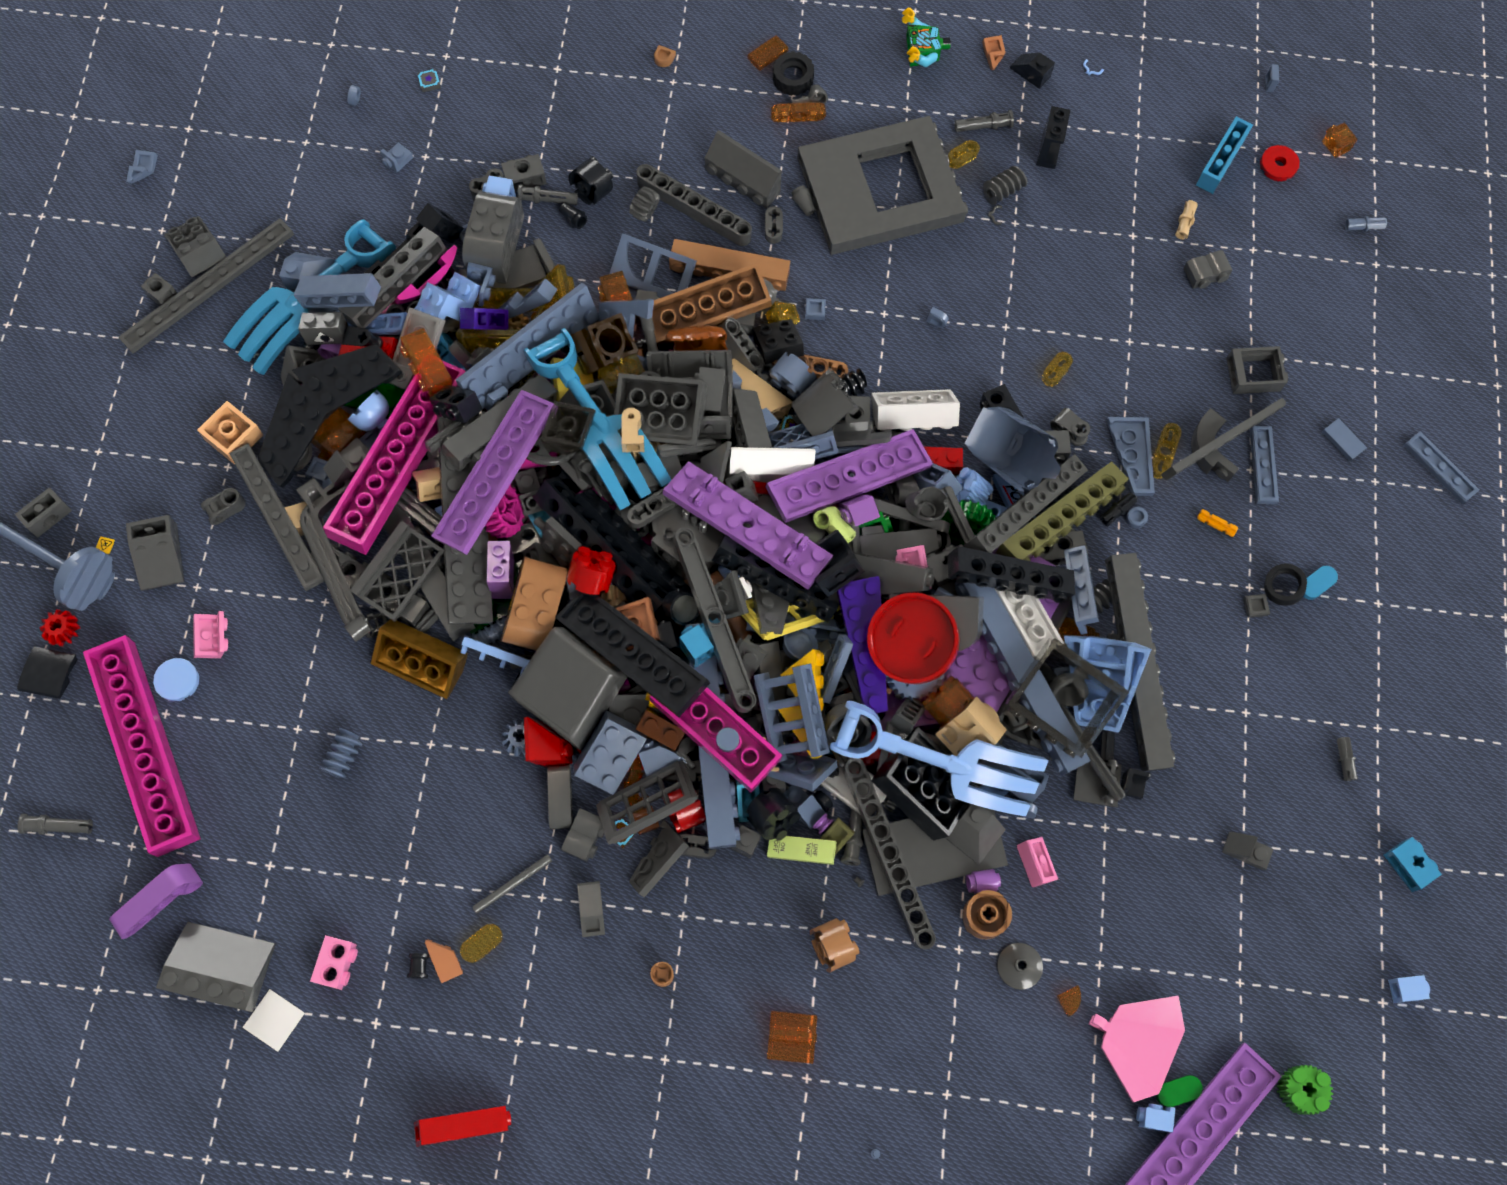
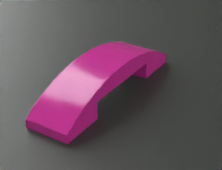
M453 245L440 257L437 263L442 268L418 290L410 284L396 297L394 302L396 304H404L420 298L427 282L437 285L449 270L455 258L457 247Z

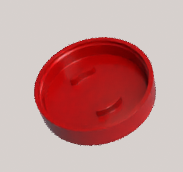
M904 593L887 600L873 615L867 633L869 653L876 666L888 677L911 685L928 683L943 675L953 664L960 643L959 629L951 612L939 600L922 593Z

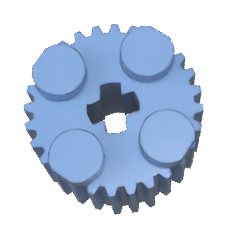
M968 467L963 468L959 476H956V479L963 487L956 497L958 502L960 503L962 499L965 502H969L971 499L973 503L979 502L981 506L987 505L986 500L994 490L992 484L976 471Z

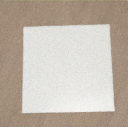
M269 989L243 1028L278 1052L305 1013Z

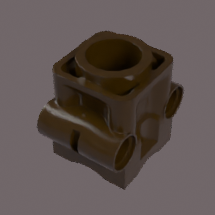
M622 313L571 334L577 352V362L585 375L595 373L639 352L628 332Z

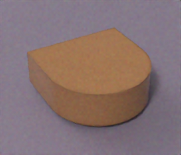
M658 45L654 53L656 65L660 67L670 66L676 56V51Z

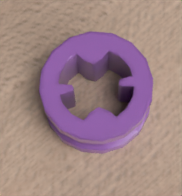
M825 813L814 824L813 828L818 829L819 834L822 835L832 825L834 820L828 819V814Z

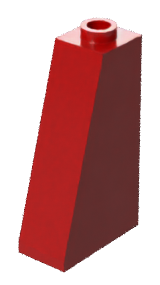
M506 1106L415 1121L416 1147L508 1131V1126L511 1125L510 1111H506Z

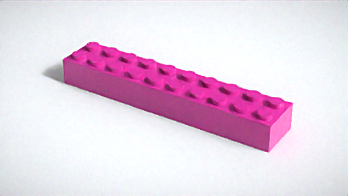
M427 354L323 526L327 538L364 555L368 553L412 478V472L416 471L428 451L425 447V442L438 433L437 415L433 412L430 398L446 385L459 387L456 379L464 374L465 370Z
M124 635L84 651L83 654L148 853L159 857L200 840L201 838L135 642Z

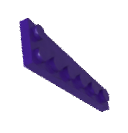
M876 576L851 581L839 589L837 595L846 635L853 643L850 653L861 702L877 714L888 711L886 675L872 660L867 644L870 621L881 606L880 577Z

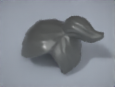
M1080 665L1074 669L1073 673H1063L1054 678L1050 684V689L1059 704L1078 706L1089 695V690L1084 680H1093L1100 673L1099 671H1093L1086 665Z

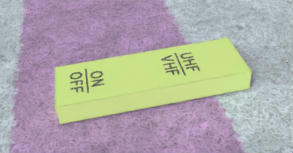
M786 836L780 841L776 839L769 840L767 857L834 865L837 842Z

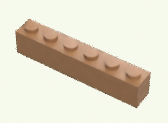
M674 239L671 251L697 260L693 271L695 276H707L714 279L758 263L763 279L771 282L774 289L778 291L786 290L790 272V260ZM669 257L670 270L678 273L684 272L686 263Z

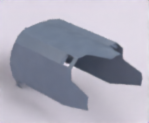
M983 407L965 442V445L976 459L1022 492H1024L1023 488L1030 490L1037 487L1042 478L1056 479L1061 469L1054 458L1058 450L1056 438L1008 408Z

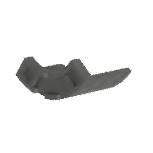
M831 368L792 402L797 416L812 436L826 433L847 413L854 415L859 410L844 389L841 390L845 384Z

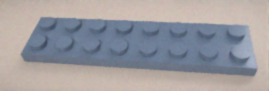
M579 284L456 379L458 386L462 389L475 391L484 409L488 394L502 386L507 390L533 371L534 369L528 362L523 349L528 347L531 350L561 334L560 330L563 328L571 335L599 319L587 285ZM553 352V353L547 355L546 357H544V358H542V359H540V360H538V361H540V362L543 363V362H544L545 360H547L550 356H552L555 352Z

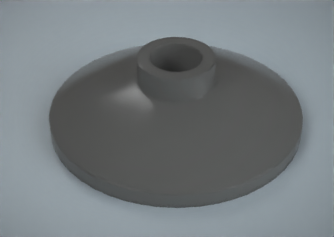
M1014 943L1004 948L1000 953L997 969L999 976L1005 984L1011 988L1023 990L1031 988L1040 980L1043 972V963L1039 953L1033 947L1024 943ZM1019 961H1023L1025 963L1024 970L1019 969Z

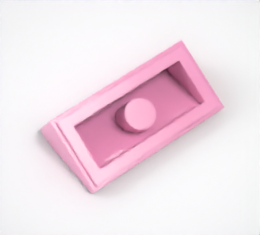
M1043 837L1027 840L1017 845L1032 887L1058 880Z

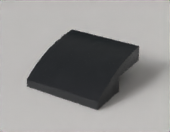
M33 647L22 670L17 686L18 691L60 699L70 683L68 676L78 660L76 655Z

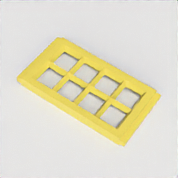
M753 598L746 600L749 613L741 615L760 637L767 641L824 622L816 615L801 618L796 612L801 608L789 605L787 613H790L796 621L785 623L782 634H774V632L760 634L757 616L752 610L754 609Z

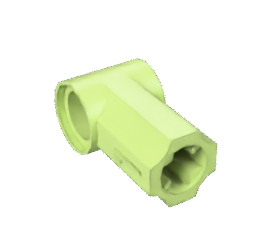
M835 506L821 509L813 516L816 527L825 529L829 534L839 530L848 544L856 536V532L841 518V513Z

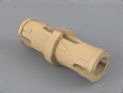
M1193 200L1186 201L1183 213L1179 216V226L1175 234L1178 239H1187L1190 227L1194 224V214L1198 204Z

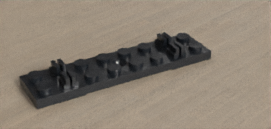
M579 592L555 617L558 622L678 717L688 709L710 684L708 679L625 617L599 595ZM634 646L632 651L627 652L628 647Z

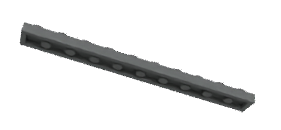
M279 218L118 338L134 354L294 235L293 231Z

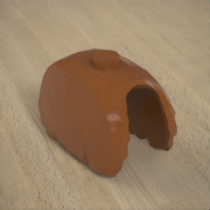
M692 326L674 329L666 334L667 341H674L673 351L727 350L725 343L727 334L722 327Z

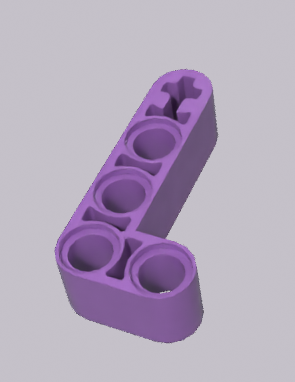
M191 864L172 865L148 883L116 911L109 920L121 939L128 938L140 930L177 896L194 892L203 882Z

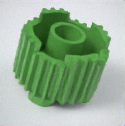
M1301 1065L1288 1068V1071L1284 1072L1285 1075H1281V1080H1278L1279 1085L1277 1087L1279 1090L1277 1092L1280 1093V1098H1283L1282 1102L1286 1103L1285 1106L1290 1107L1289 1110L1293 1113L1314 1115L1329 1108L1331 1104L1329 1100L1333 1099L1331 1098L1333 1087H1330L1332 1084L1331 1078L1327 1073L1322 1072L1317 1067H1312V1065ZM1303 1086L1306 1087L1307 1092L1303 1091Z

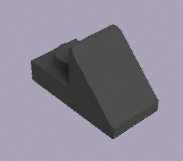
M360 445L342 456L336 450L323 468L334 487L354 476L366 455Z
M1229 832L1222 853L1261 870H1266L1273 848L1257 842L1258 837Z

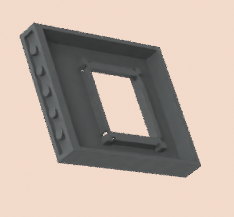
M930 116L798 147L797 159L807 188L810 191L813 205L831 255L963 223L966 214H968L967 204L961 198V188L955 182V172L950 169L949 157L943 151V141L938 137L936 123L932 122ZM910 151L928 200L878 212L860 163Z

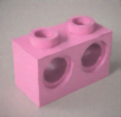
M325 935L310 982L342 990L343 986H346L349 981L350 972L348 970L350 964L354 963L357 957V945ZM340 946H343V956L340 958H336V949ZM336 969V978L329 981L327 978L328 972Z

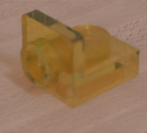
M775 301L766 312L769 324L792 319L794 325H797L800 321L795 304Z

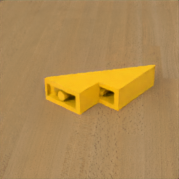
M812 649L780 675L793 674L792 667L811 663L820 709L823 711L824 701L821 698V689L824 686V678L821 675V666L824 665V654L820 650ZM788 684L795 697H798L796 684ZM800 706L778 709L786 722L803 718ZM804 728L792 730L800 742L807 741ZM822 756L812 757V759H818Z

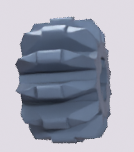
M524 719L521 721V725H519L517 720H514V727L506 725L509 732L502 733V736L506 738L502 741L503 746H508L506 749L508 753L514 751L515 757H518L521 751L525 756V739H521V742H518L516 739L517 736L520 738L521 734L524 735Z

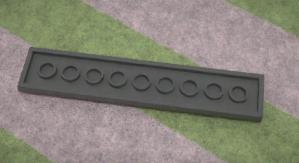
M437 416L438 433L455 421L443 416ZM441 446L439 448L443 518L472 469L469 467V464L459 472L442 454ZM485 526L467 555L444 544L448 625L493 623L492 594L487 585L488 532H486Z

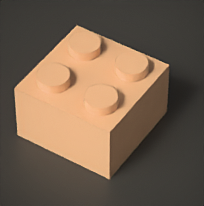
M228 401L197 429L206 442L233 464L235 463L229 453L246 444L252 447L264 436L253 421Z

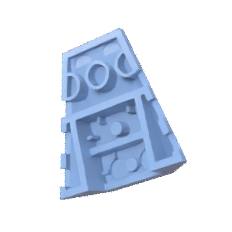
M1065 635L1064 640L1068 652L1066 654L1067 663H1069L1070 673H1073L1074 669L1080 665H1086L1093 671H1099L1100 673L1093 680H1084L1087 684L1089 695L1082 704L1073 706L1075 721L1080 726L1120 732L1151 649L1127 641L1095 636Z

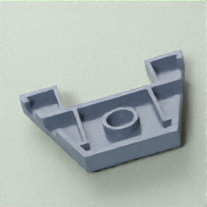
M638 299L599 303L598 322L622 313L628 332L633 339L635 315L645 319L652 318L654 300ZM634 354L621 360L636 375H640L648 369L647 358Z

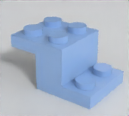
M454 272L447 290L427 282L414 309L443 320L448 316L460 321V308L473 307L481 286L465 276Z

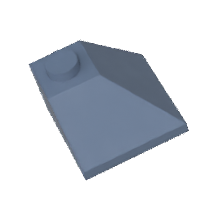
M294 252L284 259L279 277L285 288L296 290L301 276H318L334 263V258Z

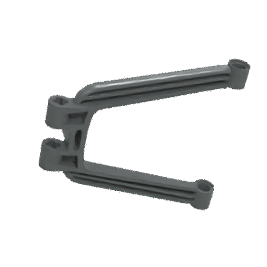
M354 476L335 487L333 484H330L324 489L313 477L296 489L307 504L300 515L301 529L341 620L345 624L344 627L354 641L357 642L374 629L361 613L357 601L350 591L349 583L322 524L323 516L333 506L336 507ZM407 487L396 503V506L431 534H433L442 519L440 514L424 501L420 502L417 496Z

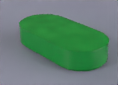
M1191 1075L1183 1076L1163 1083L1160 1093L1156 1095V1099L1164 1107H1174L1197 1099L1202 1094L1203 1086L1197 1077Z

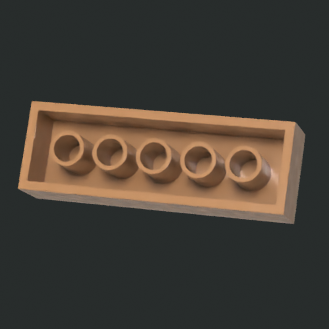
M758 263L654 300L652 319L658 348L674 342L666 340V334L671 330L692 326H717L728 318L738 319L771 307V298Z

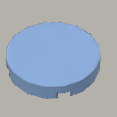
M173 658L165 661L158 667L154 674L153 684L156 692L164 699L182 701L196 691L199 685V673L191 662L182 658Z

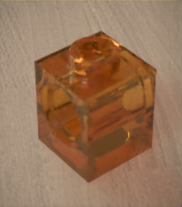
M1344 122L1338 126H1331L1326 131L1327 134L1322 142L1331 154L1337 158L1351 151L1358 139Z

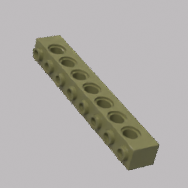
M1111 461L1004 541L995 554L1031 561L1030 558L1033 556L1035 558L1039 557L1045 551L1044 548L1046 546L1050 548L1059 540L1058 537L1060 535L1065 537L1073 529V525L1078 527L1085 521V516L1089 515L1091 517L1099 510L1098 506L1102 505L1104 507L1113 499L1112 496L1114 494L1119 496L1126 489L1124 485L1129 478Z

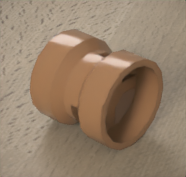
M658 962L651 968L650 974L654 984L659 987H666L672 983L674 971L671 965L666 962Z

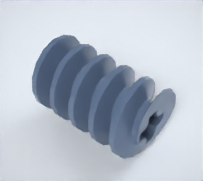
M339 728L338 731L342 736L336 735L334 737L338 744L332 743L330 745L334 752L328 751L326 753L330 760L323 759L322 764L326 768L319 769L332 776L346 778L342 770H350L346 762H354L350 754H358L359 752L354 746H362L363 744L358 740V735Z

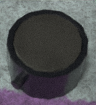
M676 588L675 591L669 592L663 600L662 611L664 616L668 620L680 624L682 627H686L687 624L692 623L698 617L699 610L691 593Z

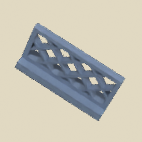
M803 424L768 433L771 445H775L773 448L815 449V459L839 453L832 428L824 434L813 437L809 436L810 433Z

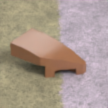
M1002 35L984 38L982 41L991 70L997 67L1006 53Z
M429 939L425 940L427 950L441 983L463 974L462 967L451 947L437 944Z

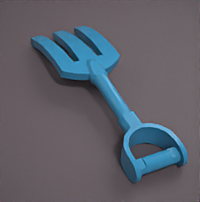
M359 220L346 232L344 241L347 251L334 260V263L319 275H340L346 273L356 264L360 267L370 268L377 260L382 263L396 249V245L380 237L370 228L366 220ZM360 238H364L376 250L361 253L355 251L353 247ZM271 287L241 316L223 341L228 347L236 349L250 329L269 312L251 333L238 353L244 361L250 362L267 339L289 320L267 344L252 367L262 375L266 373L270 365L290 341L300 333L298 327L302 313H309L308 308H303L294 297L295 292L288 289Z
M563 328L560 330L561 334L531 350L527 347L523 351L532 368L540 376L561 379L591 420L592 426L581 439V449L601 478L617 508L622 510L631 504L599 444L603 443L640 499L649 495L651 491L631 453L622 452V437L619 434L622 432V414L606 417L604 413H601L581 384L580 377L573 369L577 363L575 344L569 332ZM566 345L570 348L567 357L561 362L545 364L538 361ZM640 428L638 435H644L645 452L638 453L659 486L663 487L671 481V478Z

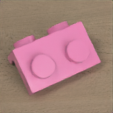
M219 611L217 615L194 614V658H221L224 651L228 650V639L224 638V631H227L228 621L227 618H224L223 611Z

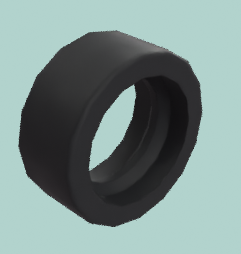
M1287 563L1279 564L1270 569L1266 575L1265 593L1277 605H1294L1304 596L1307 588V579L1305 573L1299 567ZM1279 574H1290L1298 580V590L1290 596L1280 595L1273 589L1274 578Z

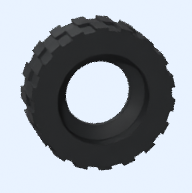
M794 51L780 55L773 65L772 78L774 86L783 94H789L790 96L804 94L813 84L814 64H812V60L807 55ZM795 67L801 69L803 75L798 80H790L785 77L784 71L787 68Z

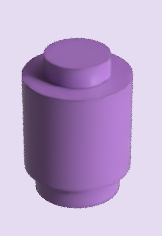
M994 869L973 871L971 874L966 875V885L969 893L974 892V894H977L984 890L997 892L998 887L1001 886V879L999 873H995Z

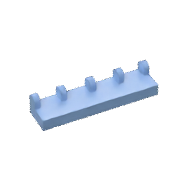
M464 637L461 644L463 646L460 653L465 654L468 647L481 652L479 660L484 661L486 654L502 660L500 668L504 669L506 662L522 667L520 674L530 661V659L470 637Z

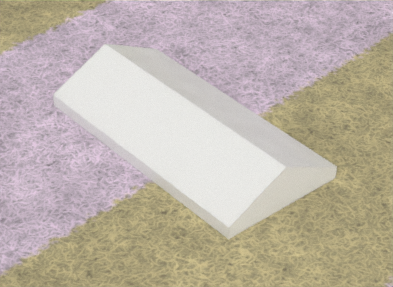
M731 447L725 479L745 471L752 481L768 483L814 466L815 449Z
M996 590L1033 658L1042 656L1064 644L1039 599L1031 595H1017L1011 591Z

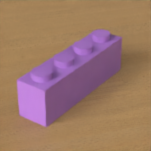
M860 494L837 503L841 518L847 524L858 526L880 517L873 496Z

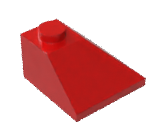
M524 717L525 758L527 762L545 767L572 764L573 747L571 743L542 721Z

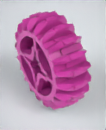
M511 484L485 525L486 532H490L491 536H496V538L512 537L523 526L522 520L524 516L522 512L524 509L521 506L519 494H516V489L511 487Z

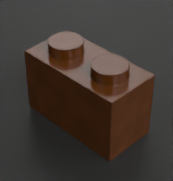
M646 706L636 724L637 731L673 750H676L685 734L667 716L649 706Z

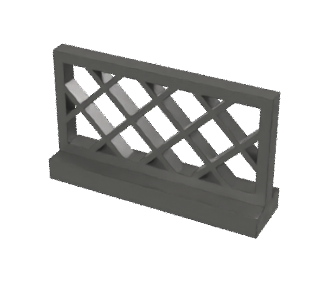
M401 520L350 591L395 622L443 557L444 549ZM411 535L419 539V547L408 549L407 541ZM433 548L438 551L434 559L425 560L424 549ZM420 550L422 561L410 563L408 552ZM405 553L407 564L395 566L394 558L396 555ZM423 565L424 573L420 577L413 578L411 567ZM408 568L409 579L397 581L396 570ZM393 571L394 582L382 584L381 576L383 573ZM410 582V592L400 595L398 584ZM395 585L396 596L384 598L383 587ZM380 588L381 599L372 601L366 597L372 589ZM397 600L398 608L392 615L386 610L385 602Z

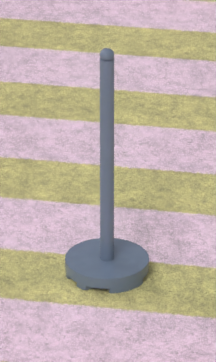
M0 522V534L59 570L55 577L53 590L56 600L70 609L83 611L97 598L101 600L109 591L115 573L112 572L113 559L105 552L95 547H87L75 552L65 561Z

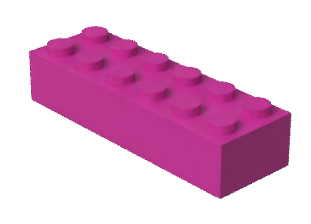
M708 688L698 696L680 717L650 696V701L750 793L782 759V754ZM723 728H732L739 735V744L731 752L722 751L717 746L716 736Z

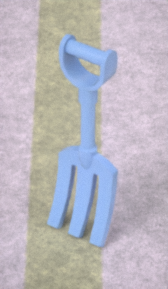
M854 701L846 702L845 707L848 710L836 741L830 744L829 748L832 751L857 759L868 757L878 748L894 754L897 752L943 768L946 772L951 773L950 782L955 799L1004 813L1020 816L1027 815L1030 808L1027 802L969 785V782L1010 791L1035 794L1039 786V782L1035 779L1011 774L979 763L978 760L983 759L1007 766L1044 772L1049 761L1046 758L1006 749L978 739L966 745L957 756L946 755L905 741L900 736L883 731L880 719L874 710ZM861 714L870 718L877 726L876 735L873 740L863 747H849Z

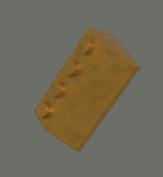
M390 619L379 628L371 664L448 699L464 670L468 653L462 654L460 653L461 650L402 622L397 620L394 622Z

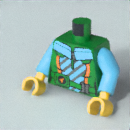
M907 8L902 12L904 15L902 22L905 24L909 22L906 42L910 66L921 65L928 67L939 60L941 50L950 49V37L940 38L939 29L922 23L914 17L915 13L911 8Z

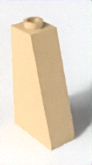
M735 358L732 359L733 370L742 379L741 389L756 391L761 408H768L777 420L787 417L792 401Z

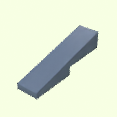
M545 278L524 297L516 292L498 309L508 310V319L549 303L558 289Z

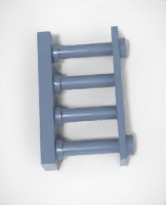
M811 663L792 667L793 674L771 679L769 672L754 675V686L758 693L767 741L782 754L780 762L787 760L786 754L809 750L811 758L830 753ZM796 684L798 697L775 701L772 687ZM794 706L801 707L802 719L779 723L778 709ZM800 728L806 730L807 741L784 745L781 732Z

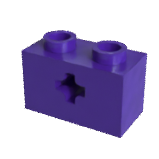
M460 308V329L508 330V310Z

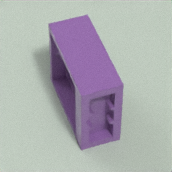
M488 541L487 585L489 591H491L492 599L512 598L514 591V555L510 541Z

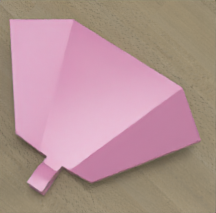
M1179 996L1120 1005L1109 1022L1098 1014L1093 1015L1089 1025L1104 1032L1101 1049L1131 1101L1136 1102L1159 1094L1185 1032Z

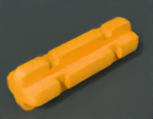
M1204 509L1197 516V519L1201 522H1207V525L1221 532L1225 531V534L1231 537L1238 530L1237 526L1231 523L1228 524L1226 520L1214 514L1210 515V512Z

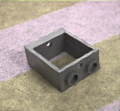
M1280 346L1232 349L1226 358L1233 394L1280 392L1288 382V373L1284 369L1285 357L1284 354H1281ZM1270 361L1273 381H1246L1243 362Z

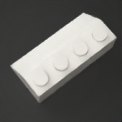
M951 389L871 393L873 418L877 429L880 431L889 432L892 429L909 431L912 428L930 430L932 427L951 429L952 426H959L960 402Z

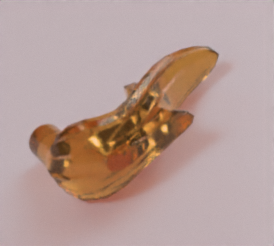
M638 755L630 766L628 781H624V788L640 781L644 774L641 773V762ZM639 793L628 798L630 807L643 800L642 797L640 798ZM641 808V809H639V810H637V811H635V812H633V813L640 812L641 810H643V808Z

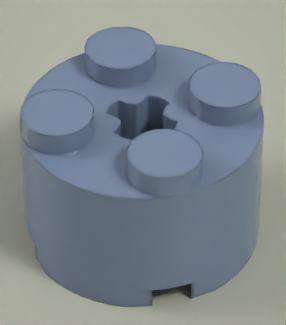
M787 352L782 355L769 371V375L772 377L771 383L778 389L781 387L786 389V394L793 400L803 393L817 377L814 372L810 374L807 371L809 366L793 354L788 356Z

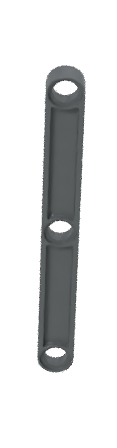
M681 527L676 531L673 538L675 548L708 637L714 646V653L733 704L739 712L747 713L755 706L756 696L695 534L690 528ZM686 534L689 536L690 542L682 543L678 536ZM708 615H718L720 622L717 624L711 623ZM739 697H748L751 701L750 706H742L739 702Z

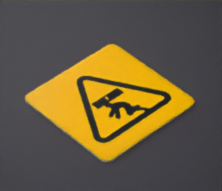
M101 536L96 548L106 554H110L115 540Z

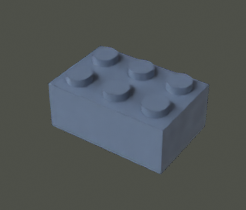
M606 710L573 765L574 776L614 795L647 740L646 735L637 731L636 725Z

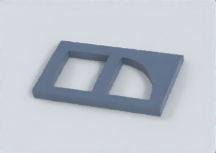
M622 233L608 279L636 290L657 292V296L662 298L673 294V292L652 285L661 256L665 255L686 263L677 292L688 288L697 260ZM629 242L653 251L644 281L640 280L630 268L628 262Z

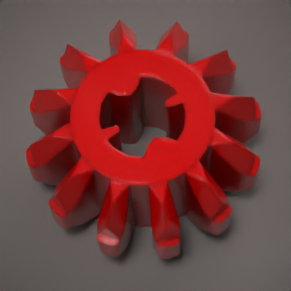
M56 609L55 614L48 612V619H41L45 624L39 627L40 631L43 632L41 636L51 645L55 646L57 644L63 647L65 641L72 643L71 638L78 637V634L75 632L80 629V625L77 624L78 619L67 610L63 612Z

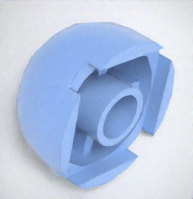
M376 390L348 418V421L363 431H372L376 427L381 429L387 422L386 417L389 414L388 401Z

